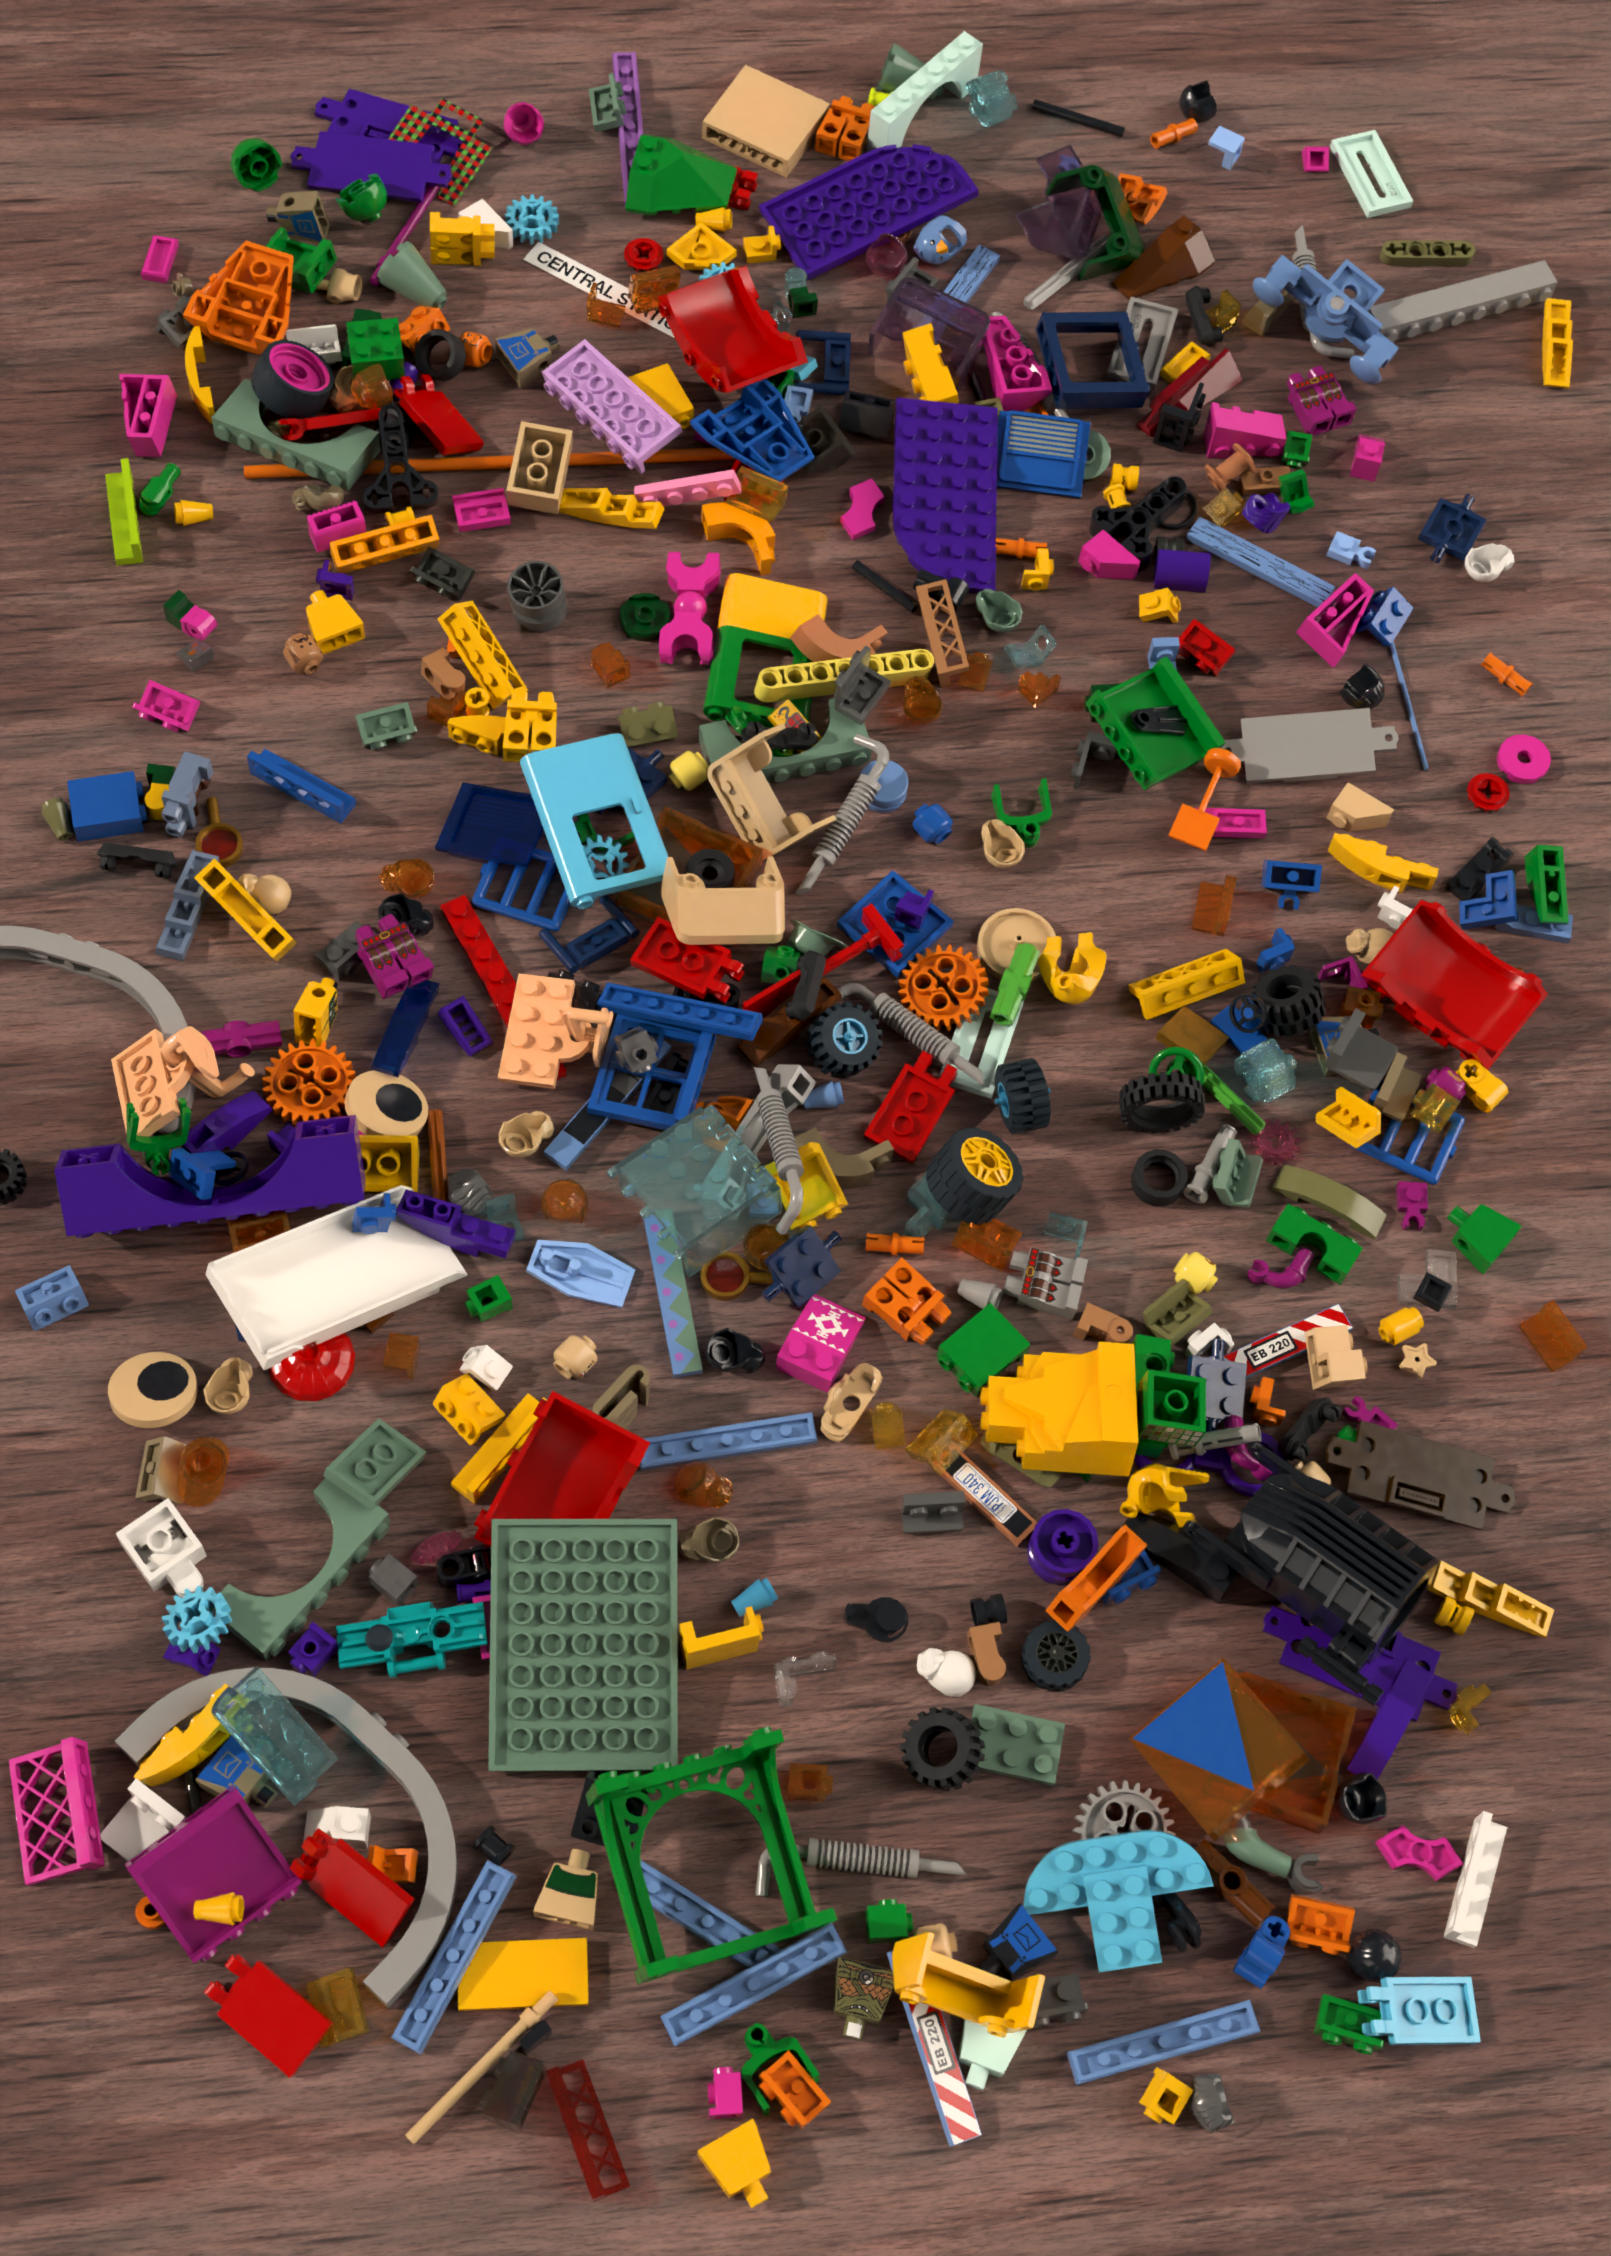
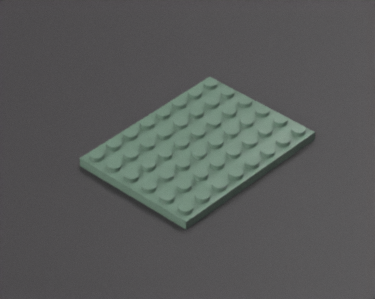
M492 1519L488 1772L653 1771L652 1767L666 1762H671L672 1767L678 1765L677 1519Z

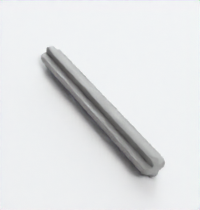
M1108 235L1101 236L1024 298L1023 305L1028 310L1035 309L1079 274L1088 260L1103 255L1107 251L1106 241L1109 238Z

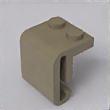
M638 1364L629 1366L595 1402L592 1412L628 1430L627 1427L637 1417L638 1396L635 1392L640 1391L639 1401L643 1405L647 1406L649 1403L650 1375L648 1370Z

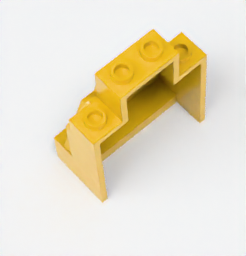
M1098 1342L1097 1350L1084 1354L1043 1352L1041 1355L1024 1354L1022 1366L1017 1365L1015 1378L989 1376L987 1387L981 1388L980 1404L986 1405V1412L981 1413L980 1428L981 1430H986V1442L1017 1444L1016 1456L1022 1457V1469L1130 1476L1138 1446L1134 1344Z

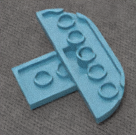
M1139 1830L1071 1841L1048 1852L1029 1876L1024 1893V1908L1029 1915L1088 1906L1098 1971L1106 1972L1163 1963L1152 1896L1211 1887L1213 1882L1203 1859L1185 1841L1163 1831Z

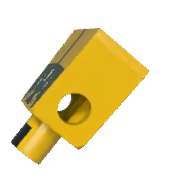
M323 978L321 983L311 981L306 986L293 1010L295 1043H299L302 1040L306 1046H309L310 1041L314 1039L316 1046L319 1047L323 1041L327 1040L338 1011V984L333 979Z

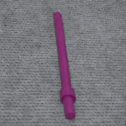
M429 186L427 188L423 203L419 202L386 255L382 256L376 264L377 269L370 279V283L373 286L380 284L377 273L385 259L390 254L394 257L399 252L396 248L407 241L440 187Z

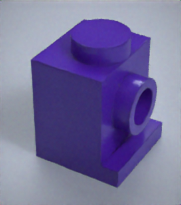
M312 1622L309 1625V1629L288 1651L292 1659L290 1664L299 1673L305 1674L308 1672L315 1677L336 1653L338 1645L333 1637ZM310 1645H314L316 1647L315 1652L311 1654L305 1652Z

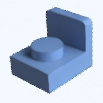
M1178 637L1152 638L1147 655L1149 669L1153 668L1160 659L1167 656L1177 670L1175 660L1180 647Z

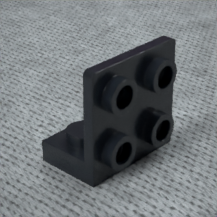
M1199 382L1189 411L1164 403L1153 441L1154 444L1182 453L1185 443H1191L1195 431L1192 428H1195V425L1199 422L1202 412L1199 409H1202L1206 394L1202 393L1204 383Z
M590 1770L585 1779L571 1836L605 1847L594 1806H588L585 1795L599 1775L611 1771ZM637 1798L627 1799L625 1805L628 1812L634 1816L641 1817L645 1805L644 1802ZM624 1820L626 1827L630 1825V1835L635 1834L638 1831V1825Z

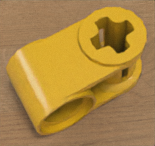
M1465 1060L1456 1071L1466 1083L1464 1089L1467 1093L1465 1096L1485 1113H1490L1509 1092L1507 1086L1499 1078L1491 1074L1476 1060Z

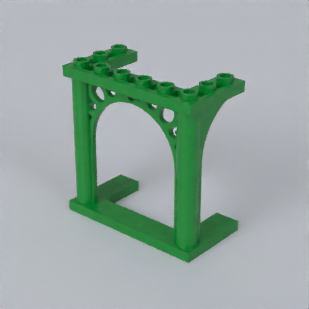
M771 1726L755 1730L752 1732V1735L748 1736L747 1740L743 1741V1745L739 1748L732 1749L731 1744L713 1749L714 1755L702 1758L701 1753L693 1754L683 1758V1764L672 1767L671 1762L662 1763L652 1767L653 1772L641 1775L640 1770L618 1775L617 1771L607 1772L599 1775L598 1779L594 1780L595 1783L591 1785L592 1787L586 1793L588 1806H594L638 1965V1970L634 1972L637 1985L816 1931L837 1921L834 1908L817 1913L815 1911L787 1816L776 1767V1749L784 1742L781 1729L772 1731ZM733 1768H740L744 1773L743 1783L737 1789H730L726 1783L727 1775ZM720 1769H723L718 1783L712 1784L708 1781L707 1777L709 1774L713 1777ZM698 1776L697 1781L695 1783L692 1777ZM686 1781L688 1788L681 1789L679 1783ZM673 1783V1789L667 1785ZM752 1783L754 1790H750V1792L753 1794L754 1799L750 1800L746 1799L743 1793ZM655 1790H658L661 1793V1797L659 1800L651 1801L643 1791L655 1794ZM693 1791H711L726 1795L743 1805L752 1814L762 1831L789 1924L677 1957L675 1955L666 1958L641 1867L640 1852L645 1829L657 1810L679 1795ZM629 1798L640 1799L646 1805L647 1813L641 1817L632 1815L626 1809V1800ZM624 1820L637 1824L638 1831L630 1835V1825L626 1827ZM630 1842L634 1843V1848H633V1850H632V1847H631V1843H630Z

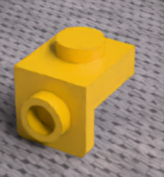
M1038 548L1035 570H1024L1021 582L1022 589L1033 591L1047 590L1050 575H1053L1054 561L1049 559L1048 548Z
M1169 588L1139 595V617L1143 622L1166 616L1170 618L1172 623L1178 622V612L1181 611V604L1177 596L1174 597Z

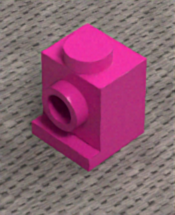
M732 2067L713 2069V2083H707L708 2103H715V2108L709 2109V2120L742 2117L740 2072H733Z

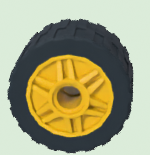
M967 1127L956 1131L931 1159L926 1168V1181L935 1201L941 1205L942 1209L956 1219L974 1224L988 1223L994 1219L1020 1191L1024 1176L1022 1175L1023 1170L1018 1161L1019 1159L1008 1144L991 1132L974 1127Z

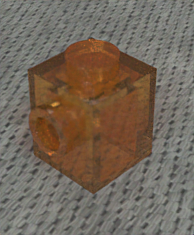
M1348 986L1342 997L1339 1017L1345 1015L1352 1016L1357 1008L1366 1013L1361 1026L1371 1029L1375 1020H1380L1384 1005L1379 1003L1381 992Z

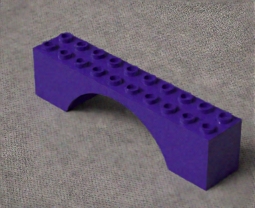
M356 1115L297 1122L289 1144L271 1165L257 1175L242 1182L213 1188L211 1199L201 1200L183 1186L162 1179L146 1170L128 1154L121 1143L62 1150L54 1169L66 1236L75 1235L76 1238L90 1237L93 1233L99 1232L112 1235L122 1232L123 1229L135 1228L137 1231L151 1229L155 1225L176 1227L181 1225L182 1222L188 1221L201 1224L211 1221L212 1218L224 1217L225 1220H234L245 1214L265 1216L270 1214L271 1211L278 1210L291 1213L300 1210L302 1207L310 1206L314 1209H323L335 1203L354 1205L359 1200H364L366 1184Z

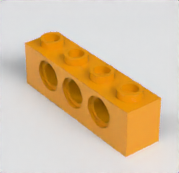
M431 514L330 542V553L336 572L345 574L424 552L428 546L433 549L439 548L440 539Z

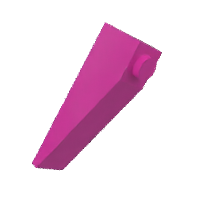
M981 317L980 323L994 398L1000 397L1003 411L1023 412L1052 393V386L1047 370L1043 365H1039L1033 358L1034 353L1030 348L1026 349L1020 341L1021 336L1007 317Z

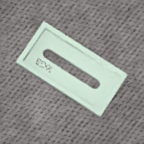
M1376 130L1331 140L1330 148L1367 218L1411 208L1413 199ZM1357 154H1362L1367 163L1370 164L1383 193L1386 194L1385 198H1380L1377 195Z
M988 988L989 996L983 997L986 1005L977 1006L980 1015L971 1013V1023L963 1019L961 1020L962 1028L959 1029L956 1026L952 1042L960 1046L959 1055L967 1061L970 1059L986 1012L992 1011L999 994L998 991ZM1023 1000L1013 1025L1003 1026L995 1021L993 1022L978 1067L983 1073L984 1086L953 1064L951 1066L958 1069L956 1072L958 1074L950 1086L992 1099L995 1090L996 1069L998 1065L1004 1063L1024 1004ZM944 1066L942 1067V1070H941V1073H940V1075H939V1078H940V1076L942 1075V1073H943V1071H944V1069H945Z

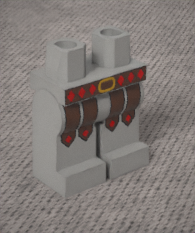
M1031 1247L1029 1253L1014 1250L1011 1255L1009 1268L1023 1272V1276L1021 1279L1007 1275L1003 1293L1017 1298L1016 1305H1026L1039 1311L1072 1320L1078 1308L1088 1259L1077 1257L1074 1260L1057 1256L1051 1252L1039 1251L1040 1249Z

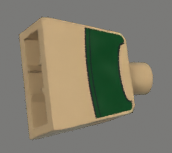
M572 1849L568 1865L553 1864L534 1907V1917L586 1930H594L598 1873L586 1870L590 1857L589 1852Z

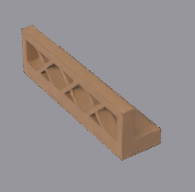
M945 579L916 587L941 688L951 685L950 675L970 671L950 591ZM943 589L944 596L939 602L929 598V592ZM940 610L950 614L945 624L935 620ZM945 632L956 637L950 646L940 641ZM951 654H954L962 659V664L947 667L946 661Z

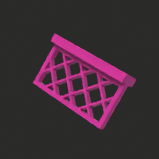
M70 1737L61 1740V1744L10 1759L9 1768L25 1885L31 1886L87 1868L94 1870L105 1866L87 1742ZM62 1753L63 1764L57 1773L46 1768L53 1755ZM32 1763L37 1768L27 1783L21 1779L20 1765ZM43 1771L53 1777L44 1794L34 1788ZM59 1783H62L67 1788V1795L61 1805L51 1799ZM31 1791L41 1797L32 1814L25 1810V1800ZM47 1803L58 1809L49 1825L38 1818ZM64 1813L71 1817L72 1824L65 1836L55 1830ZM35 1822L46 1829L36 1845L29 1839V1832ZM51 1834L62 1840L53 1856L43 1850ZM68 1845L75 1849L77 1863L66 1866L59 1860ZM41 1854L50 1862L43 1873L34 1875L33 1864L38 1855Z

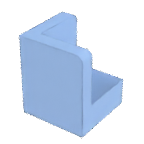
M1219 126L1210 138L1209 145L1225 152L1222 167L1230 170L1241 154L1245 137Z

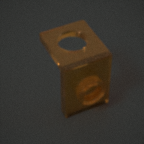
M593 282L587 298V321L620 328L626 306L598 300L597 283Z

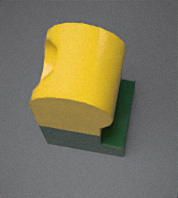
M147 765L146 775L151 789L145 795V804L149 816L154 820H164L161 814L164 809L161 796L164 790L169 791V783L176 771L175 766Z

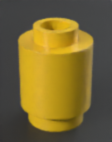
M1404 1307L1381 1319L1378 1330L1381 1338L1386 1343L1389 1342L1391 1345H1397L1418 1334L1420 1329L1424 1327V1321L1416 1308L1411 1307L1408 1309Z

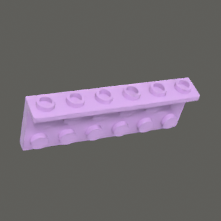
M585 339L542 371L545 380L543 385L546 391L551 396L555 395L559 398L560 403L567 411L571 409L582 425L587 424L597 439H603L614 454H620L625 464L630 469L635 468L640 474L645 472L644 461L682 433L681 425Z

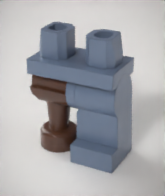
M184 751L169 783V791L164 790L161 796L164 805L161 813L162 818L168 822L165 827L167 834L182 838L186 828L194 830L197 824L195 817L199 816L197 799L200 790L208 788L213 774L210 759Z

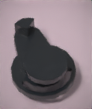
M880 1597L873 1600L870 1604L848 1603L844 1611V1621L850 1626L865 1630L877 1641L892 1642L899 1639L905 1633L908 1626V1613L898 1600L890 1597ZM904 1626L903 1630L898 1635L892 1638L888 1637L894 1634L896 1631L900 1630Z
M1176 1892L1153 1897V1905L1157 1908L1164 1905L1174 1919L1166 1924V1930L1176 1948L1180 1952H1185L1187 1950L1185 1940L1194 1949L1201 1947V1927L1194 1914Z

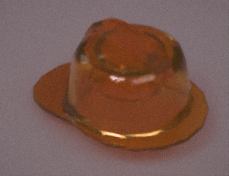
M199 1436L198 1439L189 1442L183 1448L180 1455L177 1491L180 1498L188 1505L195 1507L206 1506L213 1502L221 1493L229 1462V1451L226 1444L220 1439Z

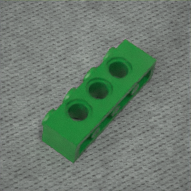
M1136 1334L1131 1343L1134 1344L1136 1399H1138V1383L1147 1372V1367L1163 1372H1169L1172 1369L1175 1354L1171 1351V1340ZM1138 1439L1135 1454L1158 1458L1162 1450L1168 1448L1169 1443Z

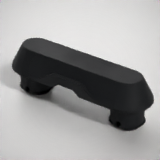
M1196 285L1186 292V303L1199 343L1212 347L1214 343L1222 342L1224 332H1222L1223 329L1220 326L1212 327L1208 314L1204 312V303L1211 301L1210 290L1207 287L1200 289Z
M753 721L748 722L747 727L741 731L742 740L745 743L770 728L764 727L757 721L755 723ZM801 723L799 728H785L766 741L770 749L806 750L816 742V735L814 733L816 728L811 723H807V725Z
M104 843L97 852V855L101 857L99 867L103 870H116L117 860H133L138 858L147 863L156 864L154 873L156 877L162 878L163 876V878L169 879L172 877V867L177 866L173 852Z
M809 950L804 956L798 958L797 969L801 972V978L796 986L793 1001L787 1002L785 1013L788 1018H797L803 1021L814 1011L826 964L823 954Z
M1328 1397L1313 1400L1279 1442L1278 1450L1286 1460L1293 1461L1298 1459L1303 1461L1306 1459V1456L1310 1453V1447L1307 1443L1308 1438L1315 1434L1326 1420L1335 1422L1341 1414L1340 1406L1333 1404Z

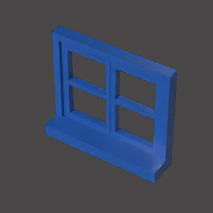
M617 1014L587 1106L588 1113L687 1135L717 1039L716 1033ZM640 1026L647 1031L648 1035L658 1036L656 1042L659 1052L656 1053L657 1058L659 1057L664 1038L694 1044L686 1073L657 1068V1062H655L650 1070L637 1074L636 1072L632 1073L626 1067L622 1068L615 1054L619 1050L614 1037ZM615 1071L645 1077L636 1106L606 1100ZM652 1078L682 1085L673 1114L643 1108Z

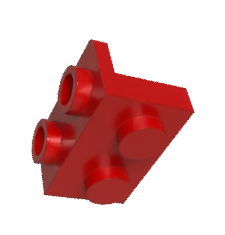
M1195 618L1181 636L1178 637L1180 644L1178 653L1185 659H1188L1190 656L1197 661L1196 667L1205 674L1211 672L1217 676L1236 652L1235 648Z

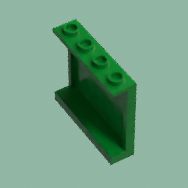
M1167 656L1160 659L1153 668L1102 693L1099 689L1096 690L1085 703L1091 715L1095 717L1102 727L1105 736L1110 739L1120 758L1125 761L1135 780L1144 791L1204 761L1208 750L1221 748L1226 743ZM1177 705L1180 713L1187 719L1184 736L1139 731L1132 725L1130 717L1137 709Z

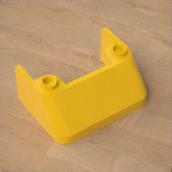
M931 1932L895 1942L892 1953L894 1990L900 1995L899 1999L901 2001L918 2005L919 2002L984 2026L987 2028V2033L997 2037H1006L1007 2033H1015L1034 2027L1045 1980L1044 1975L1038 1974L1016 1981H1009L930 1951L934 1933Z

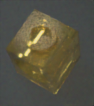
M1431 1083L1426 1091L1421 1088L1413 1099L1412 1103L1416 1106L1410 1115L1439 1134L1461 1101L1434 1083Z

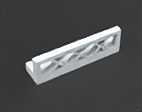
M1483 1811L1474 1819L1444 1933V1938L1471 1948H1475L1478 1944L1507 1827L1492 1822L1493 1814Z

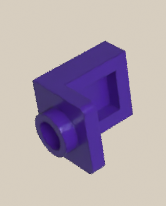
M210 1642V1649L207 1651L203 1646H199L197 1653H193L190 1647L185 1652H182L178 1645L173 1646L170 1643L163 1658L170 1663L192 1668L200 1675L208 1676L220 1653V1648Z

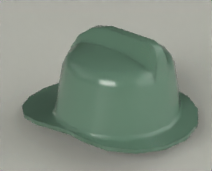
M795 919L790 920L794 929L786 946L800 952V956H804L809 950L825 956L832 949L841 951L848 947L841 941L815 931Z

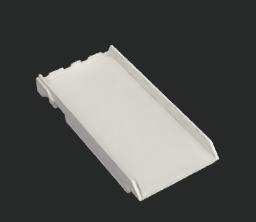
M400 1185L383 1193H390L391 1204H395L397 1209L405 1190L413 1191V1189ZM380 1193L357 1204L208 1263L205 1275L263 1370L279 1364L283 1359L292 1356V1353L303 1349L302 1346L314 1341L316 1345L436 1294L440 1291V1287L463 1278L468 1274L449 1246L419 1232L397 1215L395 1221H391L388 1232H376L374 1234L352 1232L351 1221L356 1207H379L383 1193Z

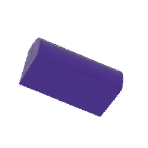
M1159 549L1154 565V589L1169 588L1175 591L1205 593L1209 578L1211 553Z

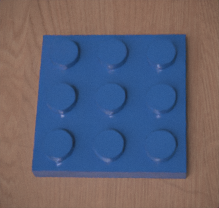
M892 870L837 921V927L854 942L860 940L862 935L869 932L861 922L862 910L872 903L904 944V947L899 950L902 953V958L894 963L880 945L871 950L867 949L866 952L898 978L902 974V970L909 968L908 961L915 962L917 960L916 954L922 955L925 953L926 948H930L953 926L954 921L933 903L920 930L894 920L896 906L900 897L904 898L906 892H911L924 898L925 896Z

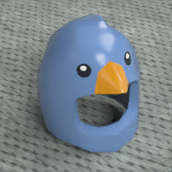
M940 215L922 228L915 241L914 252L925 263L932 265L942 264L950 260L964 247L967 241L966 230L959 222ZM946 228L952 230L957 237V245L948 242L941 231Z

